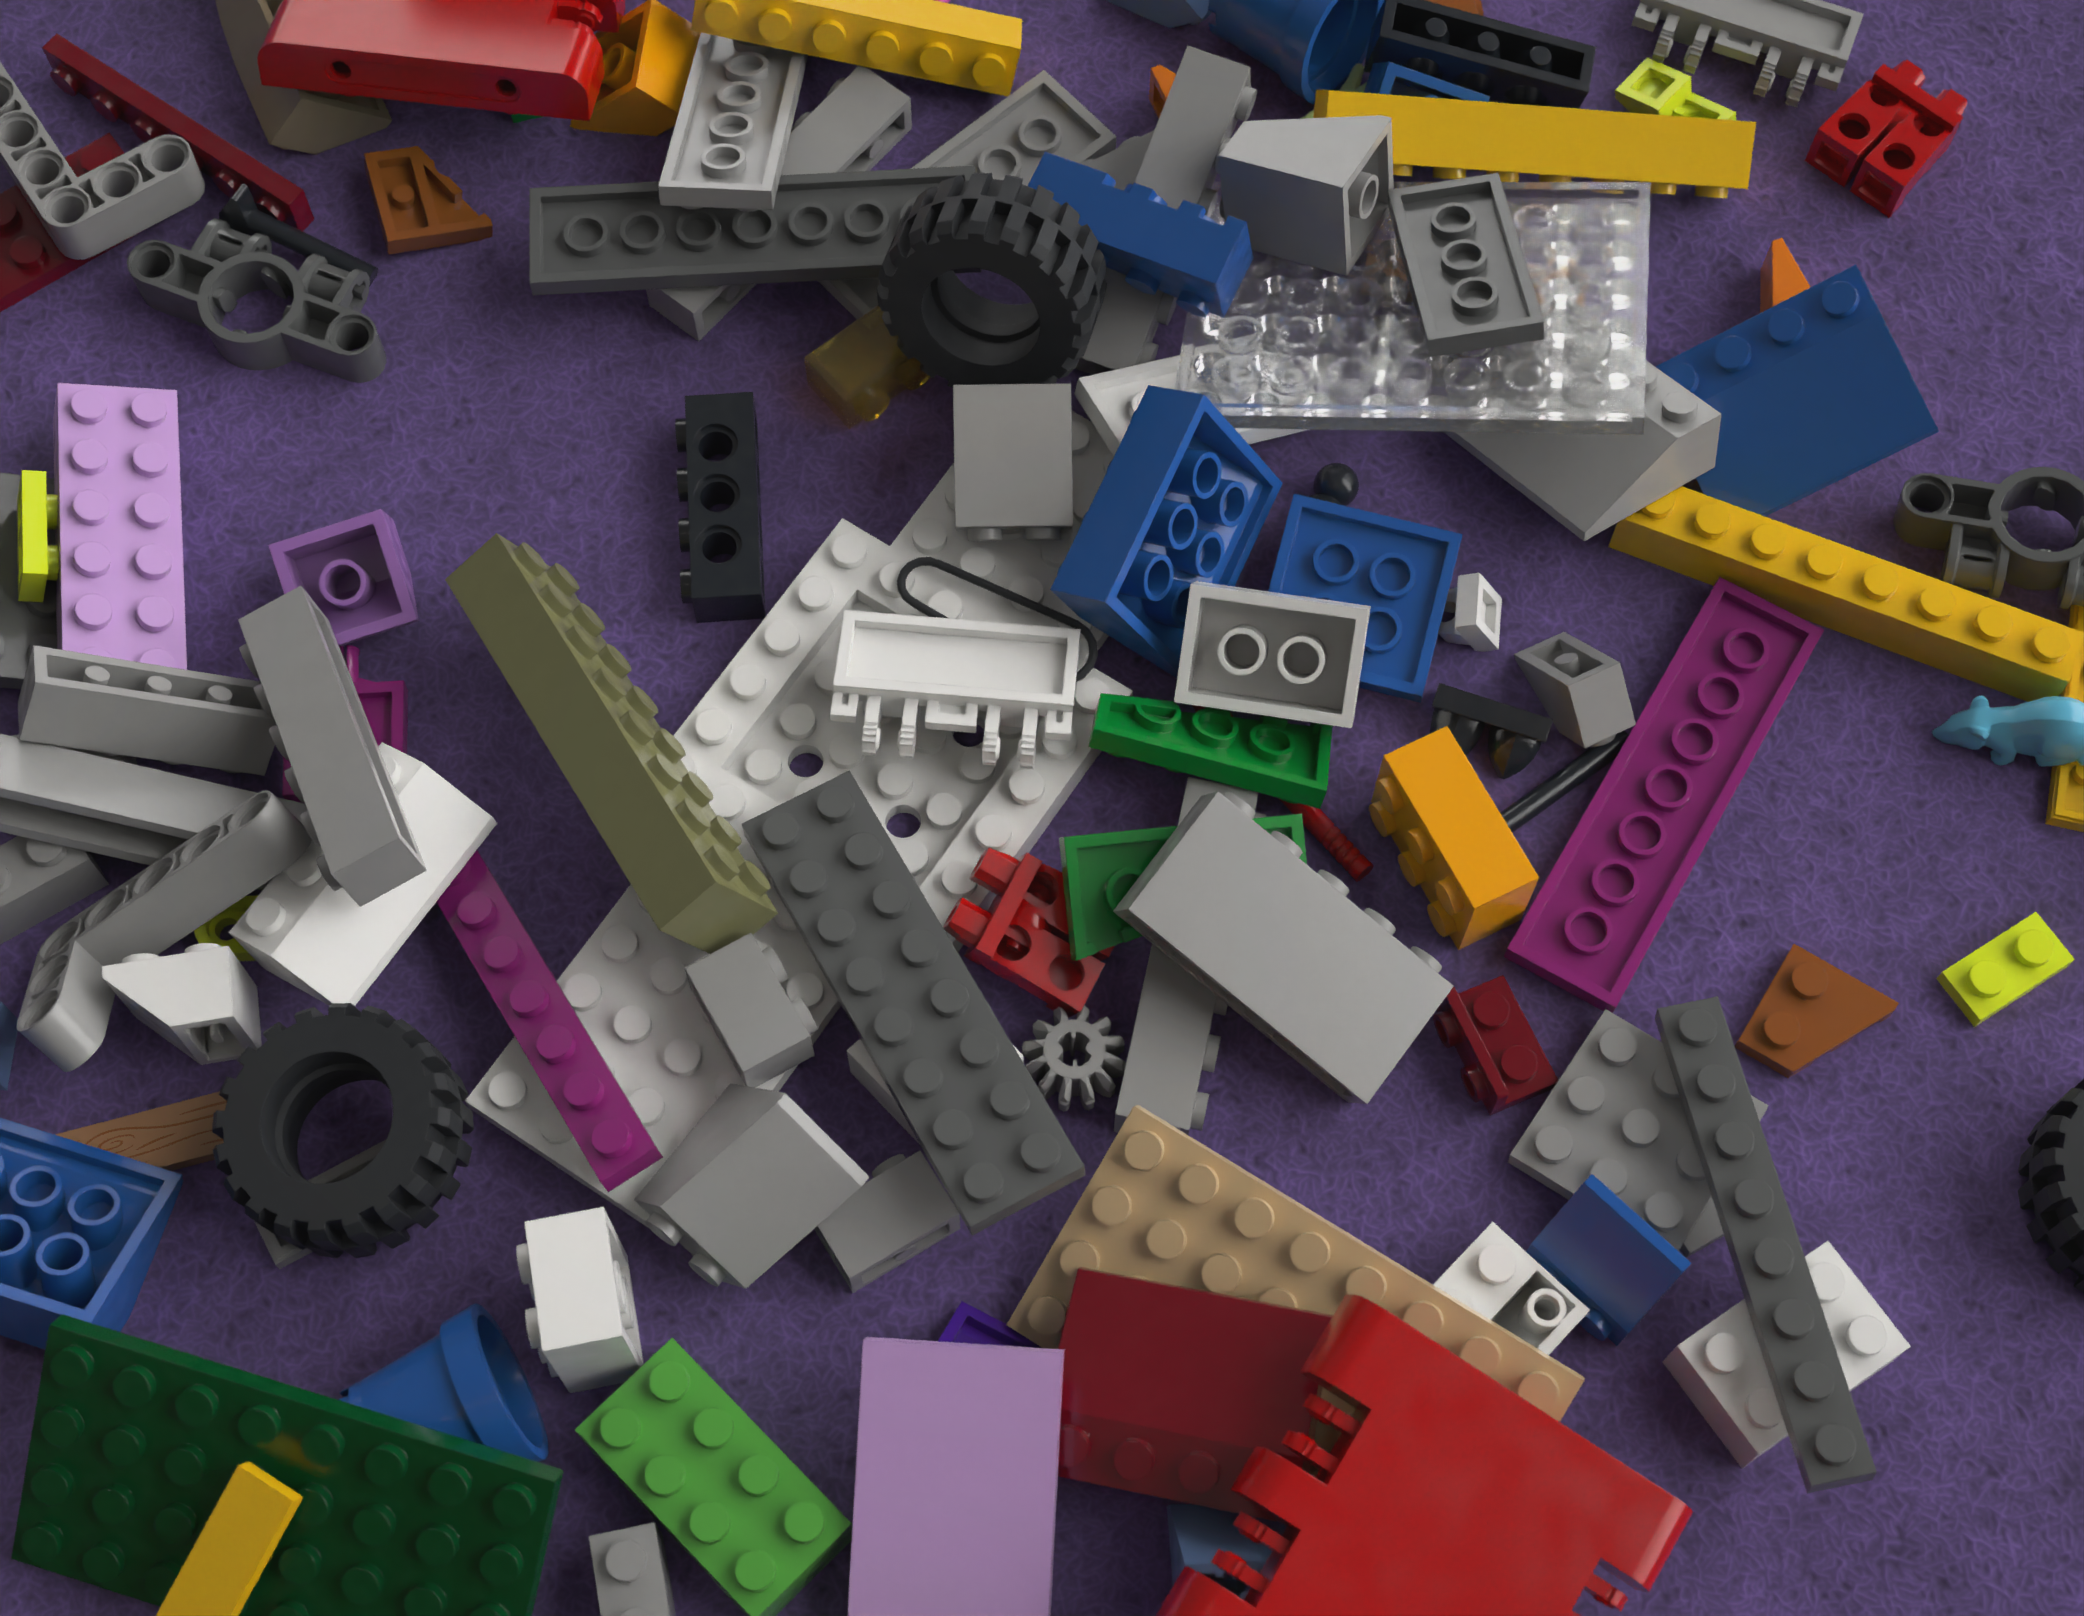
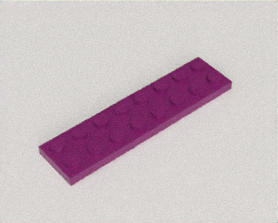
M1721 577L1718 578L1638 718L1636 725L1630 732L1504 954L1505 958L1602 1011L1607 1009L1612 1013L1614 1012L1824 629Z

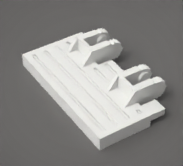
M844 610L833 681L830 721L856 723L859 701H867L862 733L863 755L876 756L877 749L880 748L881 743L880 728L882 716L902 718L901 730L898 732L897 749L899 750L900 758L913 759L920 706H927L925 729L976 733L978 711H987L982 765L996 766V760L1000 757V726L1023 728L1022 739L1018 742L1017 759L1020 762V768L1033 769L1039 716H1047L1045 739L1070 741L1081 629Z

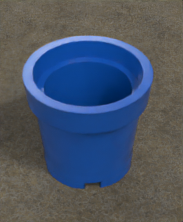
M1209 0L1208 10L1216 14V25L1208 24L1212 34L1231 43L1279 74L1286 88L1307 102L1315 104L1316 89L1339 91L1355 64H1362L1367 55L1371 29L1384 0Z
M477 1303L444 1321L440 1326V1334L339 1392L343 1396V1398L339 1399L340 1401L533 1461L539 1462L548 1457L549 1446L544 1422L524 1370L499 1325L490 1313Z

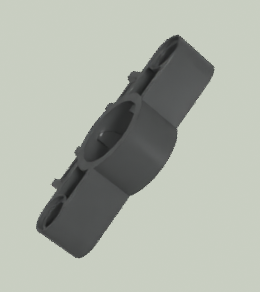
M214 218L207 223L191 250L161 240H149L137 245L129 254L127 260L128 270L145 303L155 310L206 328L218 353L226 361L237 367L258 371L269 370L294 360L356 383L369 382L377 378L385 369L387 362L386 353L376 326L371 318L360 313L367 301L370 288L369 275L365 271L354 269L349 272L329 265L326 258L318 254H312L307 257L299 271H297L288 261L272 254V243L268 236L259 233L250 236L230 229L227 221L219 218ZM269 289L283 299H287L288 296L293 298L291 306H286L282 320L265 331L247 334L246 331L239 329L230 331L221 325L225 313L233 311L237 306V299L250 292ZM364 346L359 350L350 351L356 347Z
M2032 467L2010 475L2000 484L1933 473L1917 474L1904 483L1893 517L1894 529L1898 536L1909 544L1944 551L1941 581L1955 586L1988 591L1989 597L1998 599L2001 596L2005 581L2028 590H2051L2059 587L2057 608L2068 610L2071 605L2084 607V481L2057 468ZM2022 506H2038L2046 511L2053 510L2058 512L2075 529L2072 547L2060 552H2051L2049 549L2034 550L2023 546L2011 537L2005 528L2008 521V511ZM1914 507H1923L1929 509L1932 513H1924Z

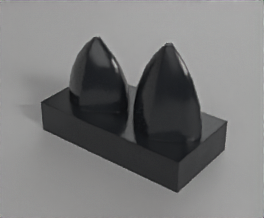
M1439 683L1432 704L1434 711L1430 733L1448 726L1465 756H1467L1477 744L1485 725L1489 726V758L1500 779H1507L1523 770L1534 759L1541 743L1544 744L1547 740L1553 719Z

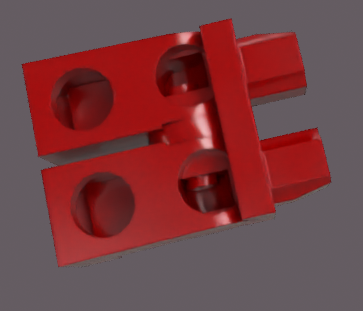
M1908 60L1902 61L1893 69L1882 64L1874 73L1872 79L1863 84L1818 128L1805 161L1843 187L1857 174L1850 192L1890 218L1902 204L1908 192L1949 148L1963 119L1962 114L1968 104L1967 99L1952 89H1943L1936 98L1921 89L1926 78L1922 69Z
M988 848L981 854L969 878L971 881L996 894L988 911L962 897L953 907L943 929L957 941L968 947L964 955L967 959L978 965L982 964L994 974L1015 983L1046 1002V1007L1052 1011L1059 1006L1063 1008L1068 1018L1082 1011L1105 966V963L1101 961L1110 956L1114 946L1080 960L1071 961L1062 872L1042 864L1041 860L1027 852L1018 859H1015L1008 854Z

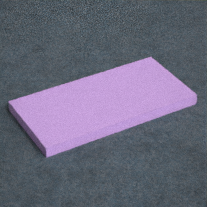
M866 1337L863 1339L847 1616L1051 1615L1064 1350Z

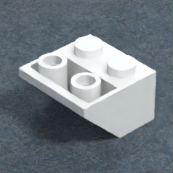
M200 943L187 947L184 951L185 953L159 957L151 953H138L123 958L122 963L102 966V978L131 1013L199 1064L203 1065L238 1059L248 1046L255 1051L262 1046L257 986L229 946L222 947L214 943Z
M1494 1222L1479 1235L1433 1284L1547 1355L1552 1353L1590 1311Z

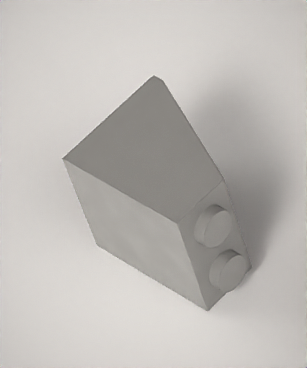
M1374 115L1244 121L1232 138L1221 145L1216 157L1215 168L1221 178L1222 190L1219 213L1224 218V223L1228 215L1246 221L1252 250L1347 276L1389 215L1387 190L1394 189L1392 118Z
M1071 383L953 385L956 531H967V541H1001L1002 530H1026V540H1060L1061 529H1072Z
M730 1083L634 1200L650 1214L645 1223L652 1232L672 1246H676L679 1242L693 1255L688 1264L700 1277L716 1287L721 1282H725L746 1289L859 1190L869 1176L786 1093Z

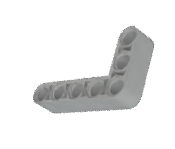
M0 62V161L59 251L66 257L86 259L95 256L200 200L204 193L205 182L189 143L176 135L156 137L77 177Z
M261 791L64 923L46 939L38 951L16 1029L62 1071L69 1072L81 1066L102 1044L114 1002L115 992L102 978V966L122 963L123 958L133 954H160L290 867L305 853L311 844L312 839L304 825L270 791Z

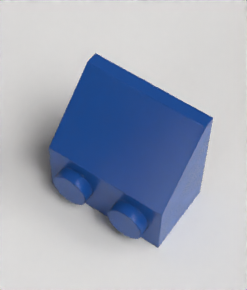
M1593 1174L1578 1188L1526 1251L1590 1310L1579 1324L1596 1339L1604 1341L1608 1337L1616 1346L1625 1339L1664 1297L1691 1264L1689 1260Z

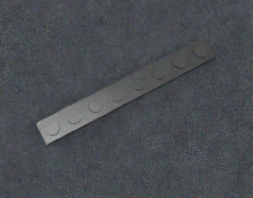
M1717 996L1657 1008L1655 1022L1806 1492L1808 1494L1871 1481L1877 1471L1719 998Z

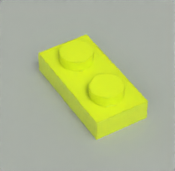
M21 470L17 496L18 601L43 602L47 580L57 581L59 548L58 545H47V529L56 530L58 497L55 494H47L46 471Z
M2034 912L1941 972L1936 979L1972 1025L1976 1027L2067 968L2075 959L2039 914Z

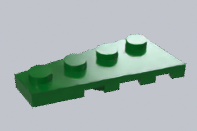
M1100 693L1094 713L1088 747L1105 751L1115 757L1139 760L1164 767L1175 773H1187L1221 782L1222 784L1277 797L1288 803H1299L1320 809L1327 792L1333 726L1312 722L1310 726L1287 723L1288 720L1285 718L1261 715L1259 720L1231 717L1229 710L1205 707V709L1198 710L1195 713L1182 712L1174 701Z
M1302 814L1252 818L1269 834L1272 831H1278L1295 842L1303 852L1299 859L1307 864ZM1178 826L1059 838L1071 961L1080 960L1101 950L1143 936L1114 913L1113 910Z

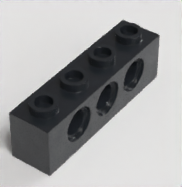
M1384 0L1371 29L1363 71L1370 73L1373 63L1392 62L1490 96L1488 102L1579 109L1589 93L1596 47L1426 0Z
M753 392L685 396V418L675 419L678 453L687 452V467L677 468L679 501L688 502L689 518H679L678 520L681 553L690 552V569H680L682 603L693 604L697 623L764 619L766 617L758 424ZM717 454H724L728 456L727 458L721 461L707 460L711 456ZM716 504L730 505L728 509L720 512L709 510ZM719 554H730L733 556L730 560L723 563L710 561Z

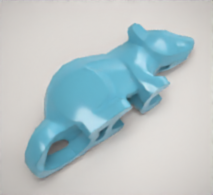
M1977 696L1973 699L1969 709L1952 715L1944 724L1935 728L1932 732L1935 738L1947 744L1958 745L1972 750L1980 749L1983 746L1993 749L1991 751V760L1997 765H2006L2013 762L2017 753L2034 756L2036 763L2043 767L2063 765L2075 761L2079 765H2084V703L2070 697L2050 696L2016 706L1990 707L1985 696Z

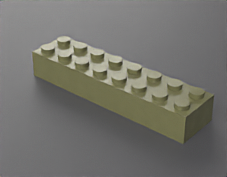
M496 533L445 580L658 930L709 954L749 933L754 935L778 914V911L766 894L771 889L770 883L752 862L744 860L737 849L742 844L739 834L727 820L719 815L716 816L709 805V802L714 798L712 792L695 773L688 772L681 761L686 755L685 750L669 731L660 728L654 718L658 713L657 706L641 688L633 686L627 676L632 671L630 664L615 647L605 642L601 635L605 630L603 622L590 607L581 603L575 595L580 589L577 581L559 563H555L552 567L547 565L541 556L527 543L522 542L517 546Z

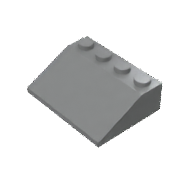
M1563 302L1542 313L1544 319V340L1500 346L1433 414L1432 424L1576 536L1586 541L1713 469L1716 462L1721 413Z

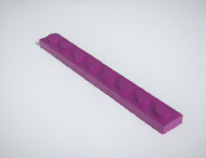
M477 849L436 902L597 1178L607 1192H610L662 1159L663 1156Z

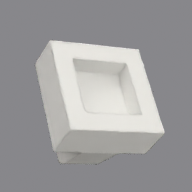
M1480 572L1458 576L1457 587L1449 590L1444 608L1445 612H1455V617L1448 622H1441L1438 634L1449 643L1471 645L1475 651L1499 650L1502 598Z

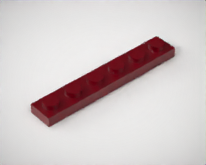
M56 33L42 47L52 67L50 76L60 89L73 97L78 93L82 94L91 101L93 107L107 120L116 122L118 119H121L129 124L136 136L144 143L162 135L182 137L189 143L199 170L212 177L216 186L229 198L232 197L242 184L248 186L258 210L301 231H304L315 220L302 188Z

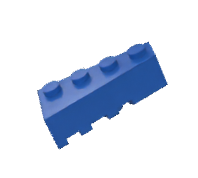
M1046 151L1044 152L1028 187L1037 189L1038 185L1043 186L1054 193L1053 200L1060 205L1067 202L1079 213L1078 223L1081 226L1088 224L1098 240L1096 250L1100 249L1104 255L1106 268L1108 267L1126 275L1125 281L1141 292L1155 295L1157 290L1176 297L1177 305L1191 314L1206 317L1208 312L1221 318L1225 317L1253 260L1246 221L1228 215L1224 225L1217 224L1205 215L1206 209L1201 205L1183 200L1177 209L1169 207L1166 201L1157 195L1152 188L1134 182L1133 184H1127L1123 191L1115 188L1116 181L1106 172Z

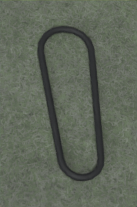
M932 557L916 558L908 562L901 569L897 578L899 594L906 603L925 615L948 618L911 596L906 589V579L913 569L920 566H932L1070 627L1081 629L1080 633L1083 634L1088 643L1089 656L1086 664L1077 672L1076 682L1084 679L1094 668L1098 656L1097 641L1090 629L1080 621Z

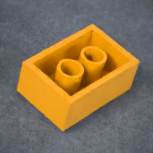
M1448 726L1385 754L1377 781L1375 782V789L1371 800L1372 804L1369 805L1370 816L1378 832L1383 837L1391 835L1401 853L1398 855V862L1406 880L1413 887L1420 884L1429 899L1430 904H1428L1427 910L1436 931L1442 937L1450 935L1457 949L1460 950L1520 921L1539 876Z

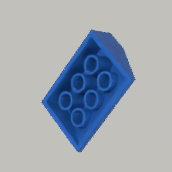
M1857 264L1655 366L1721 413L1715 467L1696 478L1703 494L1765 517L1939 432Z
M1148 385L1138 408L1132 415L1131 422L1114 458L1107 467L1106 474L1090 508L1083 517L1082 524L1066 558L1058 569L1057 576L1050 590L1081 619L1177 678L1190 584L1198 581L1235 587L1283 483L1204 394Z
M0 1118V1335L45 1350L49 1324L62 1314L121 1332L131 1315L183 1185V1175Z

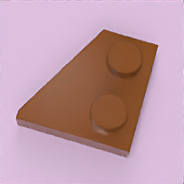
M419 146L364 153V168L388 255L475 242L493 237L491 219L485 213L478 215L463 200V191L449 176L442 175L437 171L435 162Z
M1793 944L1736 1042L1735 1048L1781 1075L1790 1078L1824 1054L1836 1050L1870 1026L1890 1017L1899 1003L1798 945Z

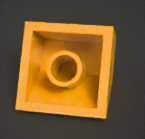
M647 0L623 16L618 33L603 31L595 33L594 35L597 36L596 39L600 43L603 52L604 78L590 121L571 119L570 127L577 130L657 136L675 126L701 32L691 31V22L657 0Z

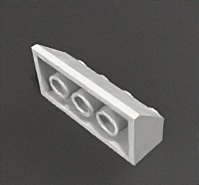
M383 742L378 746L427 871L360 907L343 888L334 891L328 885L316 862V858L323 855L321 846H317L312 840L308 849L295 863L271 879L229 931L233 938L265 970L329 1006L332 1003H352L354 1006L358 1003L497 824L491 815L425 763Z

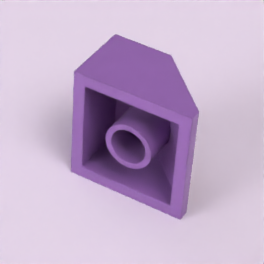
M382 509L268 545L284 594L302 586L328 618L339 647L419 621L411 572L394 520Z

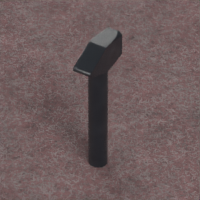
M242 184L219 212V219L227 221L230 229L250 236L256 233L266 235L271 241L306 258L312 254L324 256L329 265L349 272L354 269L365 271L369 275L370 286L378 274V267L258 210L252 194L245 184Z

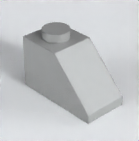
M1562 632L1514 654L1516 662L1548 715L1553 719V723L1559 733L1583 748L1605 745L1614 740L1617 733L1636 725L1620 662L1566 632Z

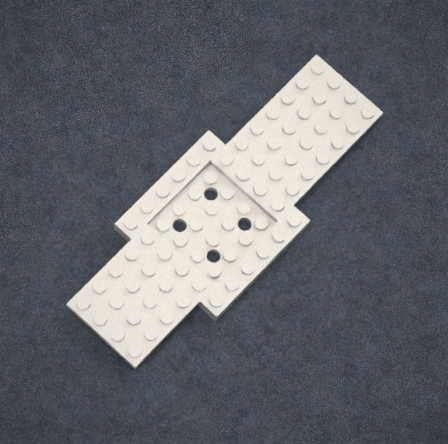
M1073 411L1072 529H1061L1060 540H1026V530H1002L1001 541H967V531H956L954 463L890 546L842 518L674 734V737L685 750L686 755L681 761L688 772L695 773L712 792L714 798L709 802V805L716 816L719 815L727 820L739 834L742 844L737 849L744 860L752 862L770 883L771 889L766 894L778 911V914L758 930L753 937L762 951L771 946L779 957L788 976V980L780 984L790 1001L801 998L809 1009L818 1031L810 1034L812 1045L841 1004L746 839L741 824L850 770L943 927L953 907L962 897L988 911L996 894L969 879L981 854L988 848L1008 854L1015 859H1018L1026 852L1029 853L1100 754L1101 750L1088 747L1094 713L1100 693L1123 696L1133 695L1131 689L1093 668L1084 679L1076 682L1070 741L1045 739L1047 716H1039L1033 769L1020 768L1019 766L1020 762L1017 759L1018 742L1022 739L1023 729L1019 727L1000 726V757L996 760V766L982 765L983 742L973 747H966L956 742L953 737L954 731L925 729L927 706H920L913 759L900 758L899 750L897 749L898 732L901 730L902 718L882 716L880 728L881 743L880 748L877 749L876 756L863 755L862 733L867 701H859L856 723L830 721L833 681L844 610L929 617L906 603L897 589V578L901 569L908 562L916 558L932 557L942 560L1072 617L1090 629L1097 641V650L1100 649L1108 635L1081 619L1050 590L1057 576L1058 569L1064 562L1078 533L1083 517L1089 510L1102 483L1107 467L1114 458L1093 423ZM932 566L917 567L908 574L906 579V589L911 596L950 619L1075 629ZM1081 633L1077 672L1086 664L1089 656L1088 643ZM978 711L977 724L985 729L987 711ZM803 753L815 754L823 761L822 768L811 777L797 776L789 768L796 756ZM898 813H910L918 818L921 825L914 835L900 838L892 835L887 830V823L891 817ZM630 885L557 980L662 1154V1159L615 1189L607 1192L597 1178L515 1036L465 1100L469 1109L647 1226L645 1221L650 1214L634 1199L729 1084L745 1086L693 994L684 969L688 965L709 955V953L659 931L632 885ZM946 932L958 952L963 944ZM798 1065L755 1088L779 1092Z

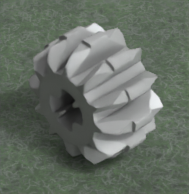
M1085 1005L1082 1011L1077 1013V1020H1068L1066 1012L1058 1006L1053 1011L1054 1026L1037 1019L1033 1024V1034L1036 1039L1023 1042L1022 1055L1030 1060L1025 1067L1034 1082L1040 1081L1037 1087L1045 1100L1049 1099L1056 1091L1059 1092V1110L1063 1112L1068 1111L1071 1106V1096H1079L1081 1105L1085 1110L1089 1111L1094 1108L1095 1103L1093 1089L1098 1094L1108 1098L1112 1097L1115 1093V1084L1112 1078L1124 1076L1126 1062L1117 1056L1124 1051L1125 1043L1121 1036H1108L1111 1030V1020L1107 1016L1098 1019L1091 1025L1089 1023V1009ZM1070 1050L1072 1057L1075 1054V1050L1085 1053L1084 1064L1078 1066L1077 1060H1073V1066L1064 1064L1063 1053Z

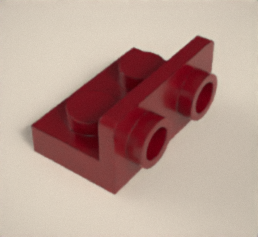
M1504 975L1461 993H1458L1455 987H1453L1437 1008V1013L1433 1015L1434 1026L1440 1040L1446 1048L1455 1046L1465 1066L1461 1068L1460 1073L1467 1093L1474 1102L1482 1100L1490 1116L1552 1090L1559 1081Z

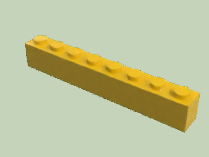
M1316 89L1313 117L1382 115L1392 118L1393 175L1412 176L1413 165L1433 167V178L1460 179L1466 178V169L1486 170V174L1499 173L1501 183L1518 184L1519 173L1539 174L1538 185L1571 187L1572 177L1592 178L1591 189L1623 191L1625 180L1644 182L1643 192L1676 195L1677 184L1696 185L1694 196L1727 198L1729 188L1748 189L1756 122L1320 89Z
M1683 486L1619 521L1608 546L1713 586L1718 578L1721 577L1802 619L2027 702L2061 694L2070 681L2084 638V632Z

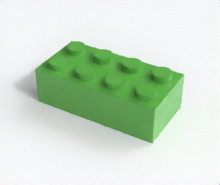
M673 1338L662 1346L575 1429L584 1444L746 1616H776L852 1540V1523Z

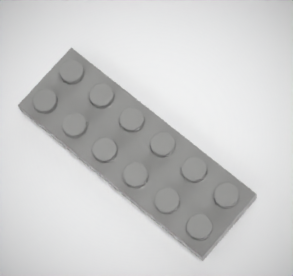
M705 33L700 34L658 185L660 205L681 206L685 209H700L703 207L734 208L744 212L773 210L808 55Z
M1043 70L911 169L975 165V173H992L993 179L1004 180L1006 175L1023 178L1022 184L1028 186L1045 151L1077 163L1087 159L1095 160L1116 149V135L1052 76ZM879 278L818 281L871 334L885 324L882 319L884 311H881L877 299Z

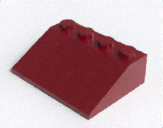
M1083 1267L1078 1268L1058 1348L1064 1350L1058 1476L1238 1514L1242 1511L1249 1516L1277 1521L1230 1491L1256 1446L1264 1447L1277 1453L1309 1473L1310 1463L1287 1449L1281 1442L1288 1430L1295 1433L1301 1432L1312 1440L1315 1439L1317 1420L1309 1415L1303 1404L1310 1393L1321 1398L1323 1387L1300 1373L1333 1315Z

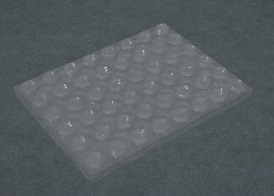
M1214 181L1211 189L1218 191V195L1210 218L1217 224L1224 225V218L1219 213L1222 197L1221 181ZM1394 182V189L1435 182ZM1501 182L1544 319V340L1428 357L1389 213L1347 276L1252 250L1253 260L1224 318L1208 312L1206 317H1199L1187 312L1175 390L1204 394L1234 428L1644 435L1651 182Z

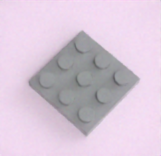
M1605 1009L1511 1152L1508 1163L1568 1200L1586 1179L1593 1174L1679 1251L1711 1201L1712 1196L1663 1043ZM1751 1095L1759 1121H1761L1768 1105Z

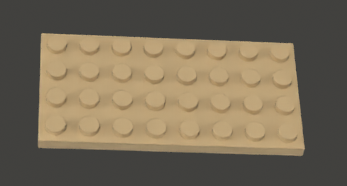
M1135 1105L1132 1108L1007 1323V1326L1040 1347L1058 1349L1077 1270L1083 1267L1334 1315L1345 1295L1356 1294L1394 1314L1559 1422L1585 1377L1139 1105ZM1322 1388V1399L1352 1416L1356 1408L1325 1388ZM1317 1421L1314 1441L1317 1443V1446L1330 1453L1341 1433L1329 1425H1324ZM1310 1464L1309 1474L1316 1477L1320 1470Z

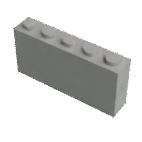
M1217 791L1202 795L1113 912L1348 1103L1368 1104L1451 991L1453 985L1439 974L1442 966L1434 957L1415 946L1408 949L1393 936L1396 928L1388 919L1370 908L1362 911L1346 897L1349 889L1341 880L1322 869L1316 873L1299 859L1303 852L1295 842L1278 831H1272L1269 834L1252 820L1256 813L1244 800L1231 792H1225L1222 795Z

